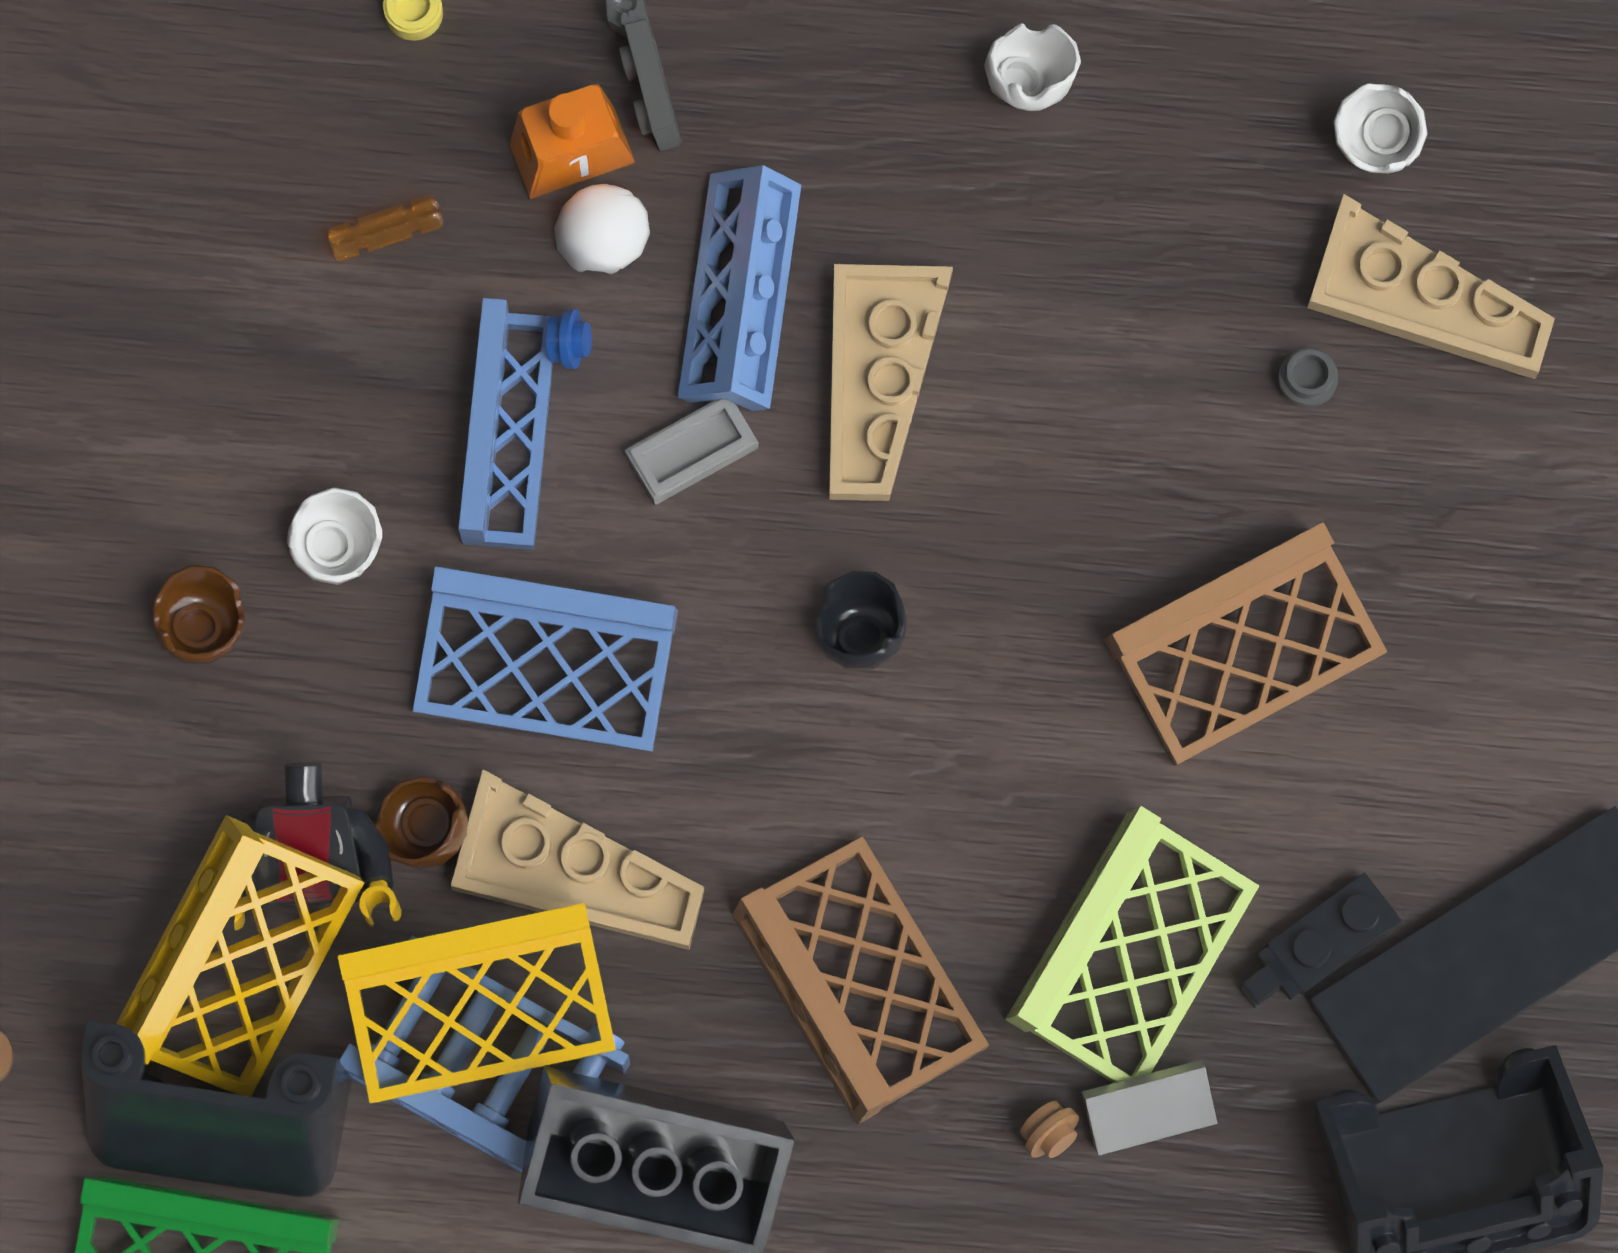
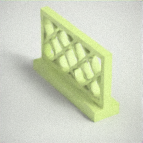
M1142 806L1126 813L1005 1019L1024 1032L1031 1031L1112 1083L1150 1074L1153 1071L1259 888L1258 884L1159 823L1161 818ZM1158 842L1179 853L1185 878L1154 885L1148 859ZM1192 862L1206 870L1207 873L1195 875ZM1139 874H1141L1144 888L1130 891ZM1218 878L1239 891L1227 913L1206 917L1197 882ZM1187 885L1195 920L1165 927L1156 892ZM1146 895L1154 930L1124 937L1118 916L1119 908L1125 899ZM1221 921L1211 938L1208 924ZM1110 925L1113 940L1099 943ZM1197 927L1203 954L1196 965L1176 970L1167 934ZM1156 937L1165 972L1134 980L1126 944ZM1115 947L1124 982L1093 990L1087 967L1089 959L1095 951ZM1191 973L1181 990L1177 976ZM1079 978L1083 992L1069 995ZM1167 979L1173 1006L1166 1017L1145 1022L1136 986ZM1126 989L1135 1025L1104 1032L1095 996ZM1085 999L1093 1035L1072 1040L1051 1027L1063 1004ZM1160 1026L1150 1043L1147 1029ZM1137 1032L1143 1057L1132 1076L1112 1065L1106 1043L1107 1038ZM1095 1041L1098 1055L1083 1047L1082 1044Z

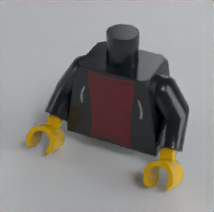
M298 762L284 765L286 798L263 799L258 807V811H253L243 816L241 822L248 824L256 833L359 876L365 883L355 902H360L361 912L368 925H374L371 917L372 910L380 903L390 904L391 916L394 922L398 921L402 910L394 892L391 890L393 887V874L388 852L390 848L368 814L360 809L353 808L349 796L323 797L321 763ZM265 853L261 856L251 875L256 892L288 880L283 862ZM295 867L297 876L307 872ZM323 880L303 888L302 893L306 904L332 903L341 886L331 881ZM245 889L242 892L240 898L244 897L245 895L247 896ZM290 893L262 905L296 903L293 893ZM245 912L235 915L234 928L239 930L245 923Z

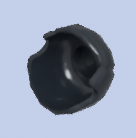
M851 571L832 580L825 586L823 604L814 620L816 637L819 639V645L827 658L844 668H876L899 651L907 630L906 611L895 584L877 572Z

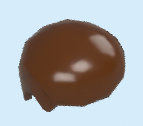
M189 565L168 576L156 595L152 611V623L156 638L163 650H167L171 657L183 663L209 664L229 654L242 634L245 616L240 598V588L233 579L215 567Z
M420 776L399 782L383 798L375 826L389 845L390 849L388 852L392 861L422 870L444 865L460 851L467 835L468 817L466 808L453 787L443 780Z

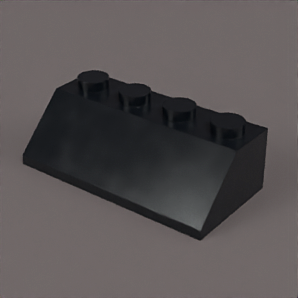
M544 1066L528 1125L518 1203L523 1206L730 1253H764L795 1140L783 1121Z

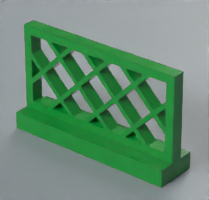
M94 1175L84 1178L80 1203L83 1204L75 1253H100L93 1243L97 1217L120 1221L135 1244L122 1253H135L139 1249L142 1253H154L148 1243L167 1229L182 1232L196 1253H211L228 1240L243 1242L250 1253H262L257 1245L279 1248L275 1253H287L289 1251L331 1253L332 1244L336 1241L340 1217ZM135 1224L157 1228L143 1237ZM196 1234L218 1239L204 1247Z

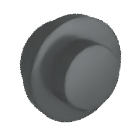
M1315 348L1298 349L1290 353L1282 362L1278 373L1279 387L1283 395L1293 404L1301 407H1316L1328 401L1334 394L1338 384V370L1331 357L1323 351Z

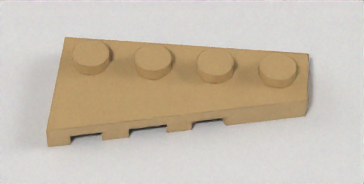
M1343 194L1308 303V309L1525 377L1536 378L1554 324V317L1489 279L1483 281L1459 267V261L1440 250L1438 253H1435L1408 237L1409 232L1388 219L1386 222L1381 221L1361 209L1362 204Z
M834 264L829 500H890L952 277L953 267Z
M482 770L468 821L467 835L462 843L451 882L452 891L536 912L585 903L589 924L592 926L690 950L705 892L704 886L636 850L632 851L605 837L604 833L585 823L581 824L551 808V805L529 793L526 795L485 770Z

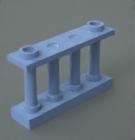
M412 935V937L410 938V940L418 939V938H416V937H414V936ZM469 966L457 969L471 979H474L478 971ZM447 971L431 975L418 997L428 1003L444 975L467 988L469 985ZM485 975L479 983L508 1003H511L517 994ZM421 977L414 978L407 990L412 993ZM474 990L476 994L459 1024L480 1037L498 1004L477 990ZM404 996L385 1027L386 1030H388L406 1002L407 998ZM522 997L516 1007L547 1028L556 1015L525 997ZM413 1003L394 1032V1035L406 1042L424 1009ZM561 1018L553 1031L575 1046L601 1040L597 1025L593 1024L589 1032H586ZM528 1025L511 1057L517 1059L529 1056L543 1033ZM455 1030L438 1058L437 1063L451 1072L460 1071L476 1043ZM613 1034L615 1051L580 1058L573 1073L598 1078L606 1064L625 1075L630 1066L629 1055L621 1051L625 1042ZM381 1035L380 1038L378 1039L376 1045L373 1044V1043H371V1045H372V1050H373V1051L375 1050V1048L377 1047L378 1043H379L380 1040L382 1039V1037H383L382 1035ZM388 1041L375 1061L380 1088L406 1083L409 1079L408 1075L397 1070L402 1062L397 1058L402 1048L391 1041ZM349 1043L340 1062L351 1079L366 1087L359 1050L356 1046ZM432 1069L430 1074L423 1073L420 1079L439 1076L442 1074ZM532 1069L500 1075L484 1104L476 1103L472 1111L451 1100L455 1093L451 1086L389 1099L522 1174L526 1141L505 1130L509 1123L505 1115Z

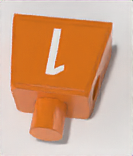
M599 84L589 85L569 93L560 94L555 98L526 107L518 112L510 141V149L530 200L635 163L616 110Z

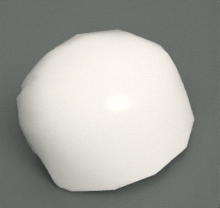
M1021 23L1008 31L1004 36H1000L992 42L984 68L991 91L999 99L1017 109L1040 111L1061 101L1066 96L1074 81L1081 59L1077 43L1061 27L1051 24L1042 31H1032L1026 28L1024 23Z
M1368 83L1361 85L1341 101L1333 121L1336 144L1345 158L1356 167L1370 173L1389 174L1401 171L1405 166H1409L1420 155L1428 134L1422 107L1409 92L1400 87L1386 84Z
M608 184L591 185L577 191L562 207L554 227L557 251L573 269L579 272L591 270L614 274L620 268L624 269L641 256L650 235L647 210L640 199L634 197L629 190Z
M333 487L313 494L301 503L288 529L287 544L290 547L289 553L295 566L313 581L339 585L361 576L370 566L377 555L382 541V528L375 507L355 491Z

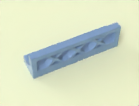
M764 165L710 174L678 398L688 403L727 399L751 411L770 409L801 184ZM742 187L740 204L728 217L726 207L729 189ZM730 241H732L734 244L732 260L720 272L718 270L719 256ZM724 297L726 300L724 316L712 329L710 326L711 311L721 298ZM715 353L718 357L715 382L701 383L703 367Z
M483 298L459 533L463 545L534 550L553 363L549 361L546 349V330L551 316L509 313L507 300ZM509 330L543 332L541 351L521 367L507 350ZM505 363H507L514 373L504 380ZM539 367L537 385L529 374ZM522 381L535 395L536 405L535 409L515 424L501 407L502 396ZM501 420L508 430L498 437L499 421ZM534 423L531 442L523 431ZM514 438H517L531 454L530 464L509 481L495 465L496 453ZM495 477L503 487L492 495L493 479ZM528 480L525 499L517 488ZM511 495L525 512L523 533L488 530L490 510Z

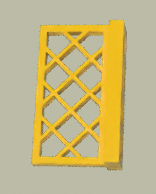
M226 815L116 1024L131 1029L141 1039L146 1053L145 1064L148 1065L151 1060L232 1093L252 1096L365 882L355 874L256 833L248 824ZM263 853L281 860L288 880L256 892L251 875ZM295 867L307 872L297 876ZM323 880H328L341 886L331 906L309 914L302 893L303 888ZM245 889L247 896L240 898ZM293 893L300 918L268 930L260 905ZM251 909L259 934L227 947L222 930L229 917ZM320 925L317 933L315 934L314 927ZM305 932L309 948L303 959L280 969L273 943ZM216 944L218 951L211 953L214 945ZM264 947L271 973L239 985L231 960ZM223 964L230 989L198 1001L193 985L200 972ZM291 980L289 986L286 988L285 982ZM276 986L280 1003L274 1014L251 1023L244 998ZM186 998H187V999H188V1002H189V1005L182 1008V1006H183V1004H184V1002H185V1000H186ZM235 1002L242 1027L210 1039L203 1014ZM194 1018L202 1043L180 1052H174L162 1047L171 1027ZM263 1034L258 1042L256 1036ZM247 1040L252 1055L241 1076L237 1077L220 1070L215 1052ZM206 1056L209 1065L197 1060Z
M585 903L338 956L370 1104L616 1050ZM581 943L586 969L571 991L542 972L541 968L554 948ZM545 950L535 966L519 957V955ZM509 958L530 972L511 1003H508L479 984L493 961ZM483 963L474 979L457 970ZM447 971L469 985L449 1017L418 997L432 974ZM536 976L568 996L548 1028L516 1008ZM421 977L412 993L396 983ZM587 978L593 1004L578 995ZM387 985L407 998L388 1030L365 1016L360 990ZM474 990H477L506 1009L486 1041L455 1021ZM573 1000L596 1014L601 1037L600 1041L575 1046L553 1032ZM413 1003L444 1022V1025L425 1054L394 1035V1032ZM511 1014H514L543 1033L529 1056L513 1059L492 1045ZM368 1027L383 1036L374 1051L372 1050ZM450 1027L482 1047L466 1070L451 1072L431 1059V1056ZM548 1038L565 1047L539 1054ZM388 1041L393 1042L420 1060L406 1083L380 1088L375 1061ZM487 1051L503 1060V1062L478 1067ZM426 1064L442 1074L417 1080Z

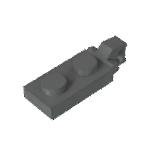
M606 0L610 28L625 36L629 45L619 48L628 82L639 79L643 94L642 99L633 101L642 135L653 133L660 152L679 147V143H682L645 2L644 0Z

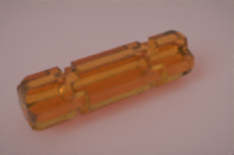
M427 195L412 200L411 207L404 209L403 205L400 204L358 218L359 224L350 226L349 222L331 227L327 231V238L334 257L338 261H344L359 256L360 249L367 247L368 252L412 238L413 231L420 229L421 234L441 228L443 226V216L437 200L434 196Z

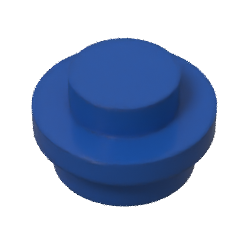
M566 309L563 315H552L549 318L546 330L547 355L551 363H562L565 369H577L582 357L590 355L592 331L589 322L582 321L577 309Z

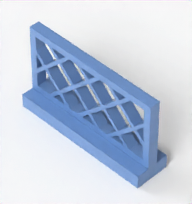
M435 566L431 588L433 596L413 712L653 752L672 637L675 633L678 609L675 606ZM445 607L469 611L483 632L456 651H453L441 634ZM480 613L501 616L502 618L489 627ZM514 619L529 621L543 641L513 661L494 633ZM539 623L561 626L562 628L548 637ZM573 629L589 631L603 651L573 672L554 643ZM599 633L621 636V638L608 647ZM489 638L508 666L478 686L459 658ZM633 639L657 642L654 667L635 681H632L613 653ZM438 644H440L448 656L435 665ZM548 648L568 676L538 697L519 668ZM608 657L627 686L603 704L597 706L578 678ZM454 663L473 691L452 706L429 702L433 677ZM511 673L516 676L533 700L512 716L498 714L484 694ZM652 678L647 702L638 688ZM573 682L592 711L572 726L559 724L543 703ZM630 693H633L646 711L642 737L617 733L603 713ZM478 698L488 712L464 707ZM538 707L547 721L523 717ZM595 718H598L607 731L583 727Z

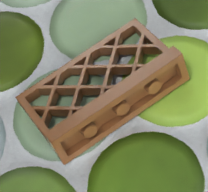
M1324 522L1103 639L1113 659H1118L1174 766L1387 653L1381 638L1331 547L1335 542ZM1320 564H1323L1334 585L1328 608L1297 598L1303 574ZM1292 580L1288 595L1273 591V589ZM1260 596L1285 604L1276 636L1244 626L1251 601ZM1340 598L1349 614L1337 611ZM1294 607L1325 616L1316 648L1285 639ZM1240 608L1235 623L1221 619L1226 614ZM1334 619L1356 626L1368 649L1349 659L1326 652ZM1210 624L1232 631L1223 664L1192 654L1200 628ZM1241 634L1273 644L1264 676L1232 667ZM1187 636L1183 651L1168 647V645ZM1282 647L1313 657L1307 681L1297 687L1273 680ZM1155 652L1180 659L1171 692L1148 685L1137 662ZM1322 660L1338 664L1319 674ZM1189 662L1221 672L1212 704L1179 695ZM1229 675L1261 685L1254 710L1243 715L1220 708ZM1270 688L1286 692L1266 703ZM1155 696L1168 700L1165 713H1163ZM1177 703L1209 713L1202 737L1183 748L1170 726ZM1217 716L1233 720L1213 731Z
M863 836L764 890L761 887L740 899L732 914L857 1125L879 1113L883 1107L981 1053L989 1046ZM855 857L869 879L864 898L831 888L835 869ZM826 874L823 886L811 883V881ZM795 890L820 897L813 926L789 920L777 900ZM875 890L883 903L872 900ZM827 900L861 909L854 938L820 929ZM869 912L893 918L900 930L896 950L862 941ZM798 935L809 937L807 949ZM817 940L851 949L844 979L819 971L813 961ZM906 941L914 955L904 953ZM859 952L893 961L886 990L852 981ZM901 964L925 971L932 983L927 1002L894 993ZM830 987L841 990L838 1001ZM849 992L882 1002L876 1031L857 1027L850 1023L844 1012ZM938 994L946 1008L936 1005ZM891 1004L924 1013L917 1043L884 1034ZM932 1017L955 1022L968 1043L951 1053L926 1046ZM861 1040L872 1042L870 1054ZM881 1045L914 1054L909 1077L891 1087L888 1086L876 1066ZM923 1057L935 1060L934 1063L920 1070Z

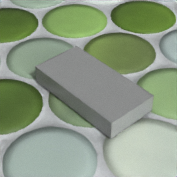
M718 399L625 450V456L654 505H657L759 448V442L736 404L727 399Z
M1201 1060L1082 1091L1092 1141L1098 1156L1218 1124L1206 1068Z

